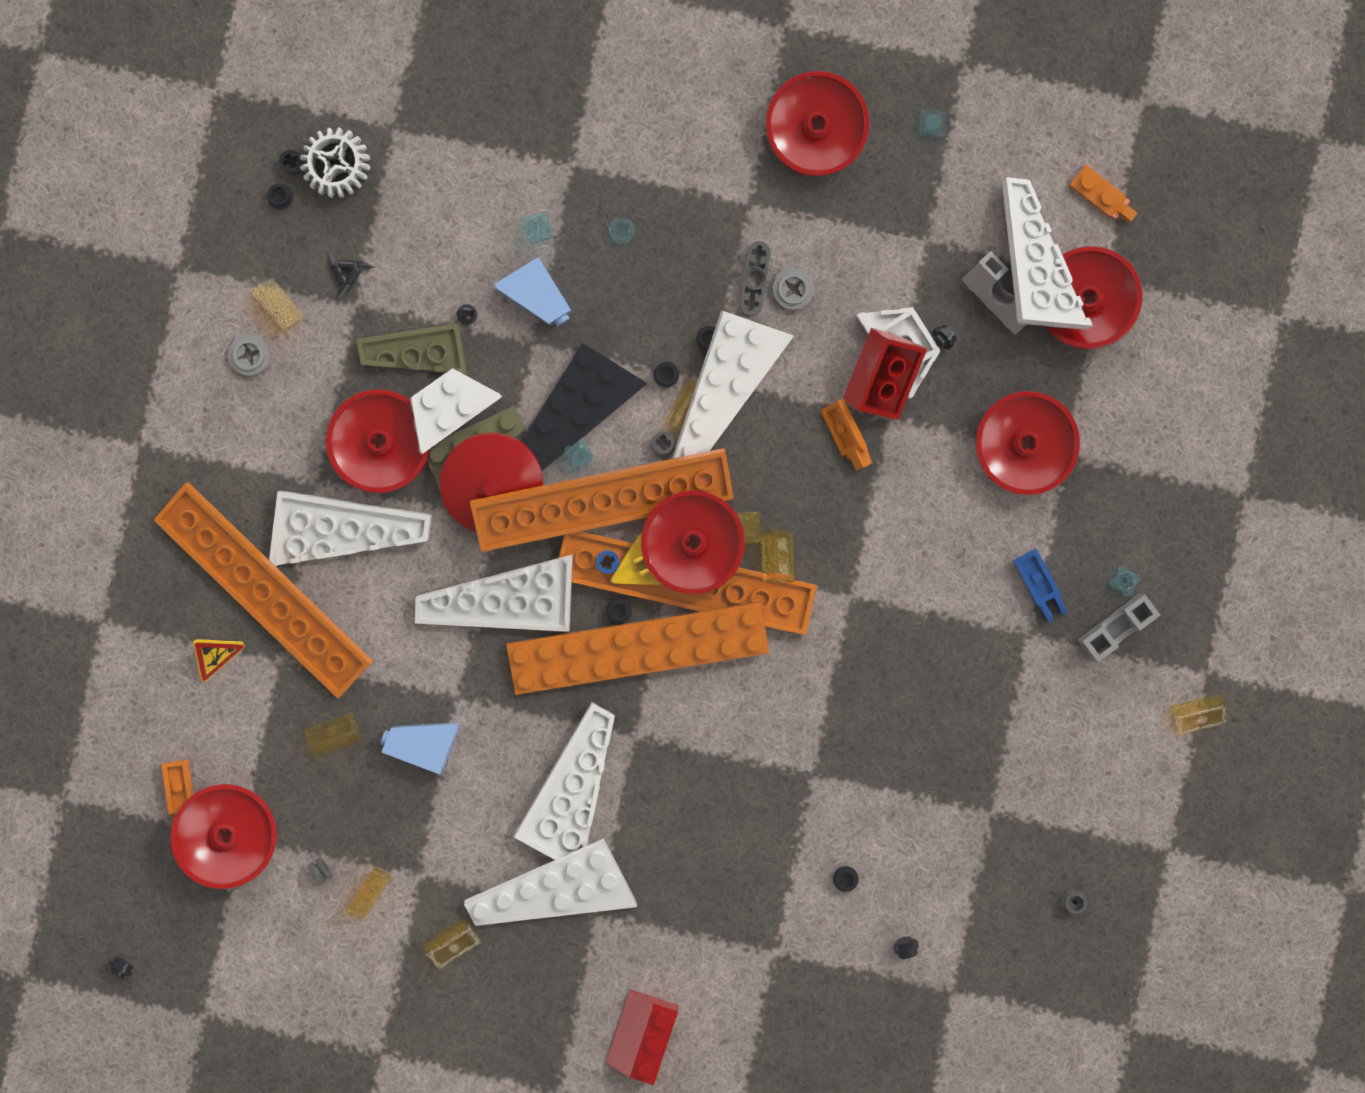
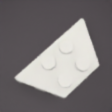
M912 307L857 314L856 317L867 335L871 328L893 333L927 348L908 399L912 398L940 353V349L916 311Z
M453 368L410 398L411 410L414 415V427L419 443V453L422 455L502 396Z

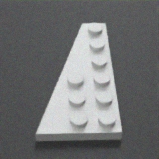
M1006 177L1002 181L1018 323L1088 330L1093 325L1090 318H1086L1081 306L1084 304L1080 296H1076L1071 285L1073 279L1058 245H1054L1050 233L1052 231L1049 224L1045 223L1039 211L1041 205L1030 180Z
M721 311L672 456L673 459L711 450L794 337L793 335Z
M278 491L269 561L278 566L391 546L426 542L429 540L432 514Z
M573 554L418 595L415 598V623L569 632Z
M591 702L515 832L514 838L554 860L588 845L590 827L593 821L605 756L615 717L614 714Z
M601 839L470 897L464 901V906L475 926L634 908L637 907V903L604 839Z

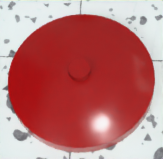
M811 71L799 74L785 82L775 93L769 104L766 116V134L769 145L776 157L792 171L812 177L835 174L848 167L862 151L869 133L868 108L856 87L837 74L825 71Z
M1080 247L1064 253L1062 256L1073 279L1071 285L1076 296H1080L1084 304L1081 308L1085 317L1090 318L1093 326L1088 330L1045 326L1055 339L1076 349L1096 350L1115 344L1131 331L1141 312L1143 292L1136 270L1123 256L1103 247Z
M374 389L353 395L338 407L328 425L326 448L333 468L343 480L362 491L387 493L403 488L420 474L430 453V449L422 455L419 453V443L414 427V415L411 410L410 400L393 391Z
M1033 391L1013 393L995 402L983 415L975 437L976 456L985 475L1003 490L1019 495L1040 494L1061 484L1072 472L1080 451L1079 430L1072 414L1055 398Z
M496 432L476 434L460 442L448 455L440 475V492L445 507L459 524L473 532H476L470 505L471 500L544 486L542 469L534 453L520 440Z
M688 490L668 496L650 512L642 530L641 549L646 566L661 584L683 594H704L723 586L737 572L744 556L745 534L738 515L727 502L708 492Z
M230 784L210 786L188 798L178 810L172 823L170 834L172 853L180 869L193 881L216 889L238 887L257 877L271 860L277 839L275 820L267 804L254 792L241 786Z

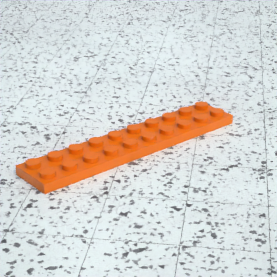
M722 448L471 500L470 505L480 550L484 552L647 518L658 503L668 496L682 491H704L714 494L724 501L732 500L734 497L726 451Z
M189 482L179 489L155 517L154 521L336 698H340L374 662Z
M581 531L564 535L559 558L573 554V583L696 611L761 601L765 626L806 635L817 588L815 584L740 567L723 586L704 594H683L671 590L664 585L612 583L611 578L616 571L608 574L601 572L596 565L597 556L603 551H613L619 557L620 566L633 543ZM609 554L604 555V560L600 563L603 568L607 566L606 569L609 570L612 568V563L615 562L613 556L609 558Z
M761 601L511 642L506 645L515 695L769 653Z

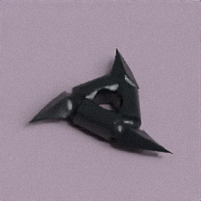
M328 251L330 270H333L335 278L339 285H341L336 300L352 289V285H354L361 270L364 271L376 267L359 260L356 262L354 260L337 261ZM345 268H350L351 274L348 277L342 275V271Z

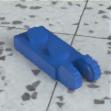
M1036 548L1012 560L1036 606H1039L1048 623L1053 621V615L1048 609L1046 601L1053 598L1058 612L1061 615L1067 613V609L1059 595L1061 593Z

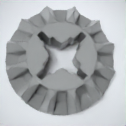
M796 268L787 269L781 272L775 279L773 285L774 297L779 305L788 310L801 309L811 301L814 294V283L805 271ZM801 281L802 283L799 285L798 291L802 297L796 294L786 297L789 288L785 282L795 285Z
M242 335L235 339L229 348L228 356L231 366L238 373L246 376L257 375L266 369L270 360L269 347L263 339L256 335ZM246 345L252 352H259L253 357L254 365L248 359H240L247 354Z

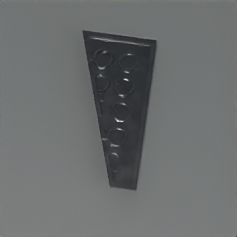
M582 343L521 442L534 453L542 471H544L648 383Z

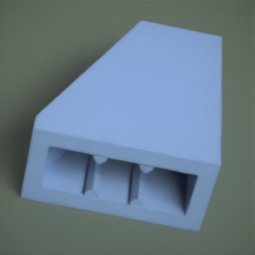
M539 257L494 284L500 293L549 326L555 324L558 327L570 319L568 315L572 311Z
M453 722L394 726L390 731L386 730L380 743L384 746L382 753L441 774L461 724Z

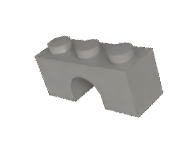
M990 251L961 280L1016 335L1027 324L1018 323L1015 295L1007 292L1002 285V276L1009 269Z
M1137 594L1077 641L1092 661L1099 662L1119 647L1118 644L1124 638L1135 631L1142 630L1158 618L1160 614L1145 594Z

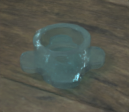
M579 439L573 446H566L564 450L565 455L569 456L571 460V467L574 469H579L581 465L591 462L594 458L593 453L587 447L588 442L584 439Z
M1119 566L1117 574L1114 578L1110 579L1109 584L1111 588H1117L1122 591L1123 595L1129 596L1133 593L1136 584L1139 583L1140 576L1138 573L1128 571L1126 566ZM1124 578L1127 579L1126 583H1123Z

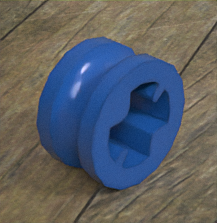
M603 551L597 556L596 565L601 572L613 573L619 567V557L613 551ZM609 554V558L613 556L615 562L612 563V568L609 570L606 569L607 566L603 568L600 563L604 560L603 556Z

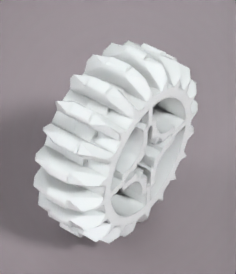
M327 128L326 136L321 131H318L317 135L320 139L316 141L313 137L309 138V141L313 144L312 147L303 146L308 155H301L300 159L307 163L300 166L303 172H308L304 175V179L311 181L310 187L312 189L318 188L320 195L325 194L327 191L328 196L333 198L335 190H337L338 196L343 198L344 189L352 195L354 191L351 186L354 184L360 189L362 185L357 180L359 178L367 180L368 177L362 173V170H370V166L363 163L370 160V156L363 154L367 147L364 144L359 145L361 139L358 136L352 139L353 133L348 130L343 136V130L337 128L334 135L333 130ZM340 143L331 152L322 151L324 147L330 144ZM348 146L355 155L354 167L345 161ZM316 159L325 163L323 179L317 174ZM327 159L335 161L338 159L343 166H332ZM340 173L349 175L342 181L331 182Z

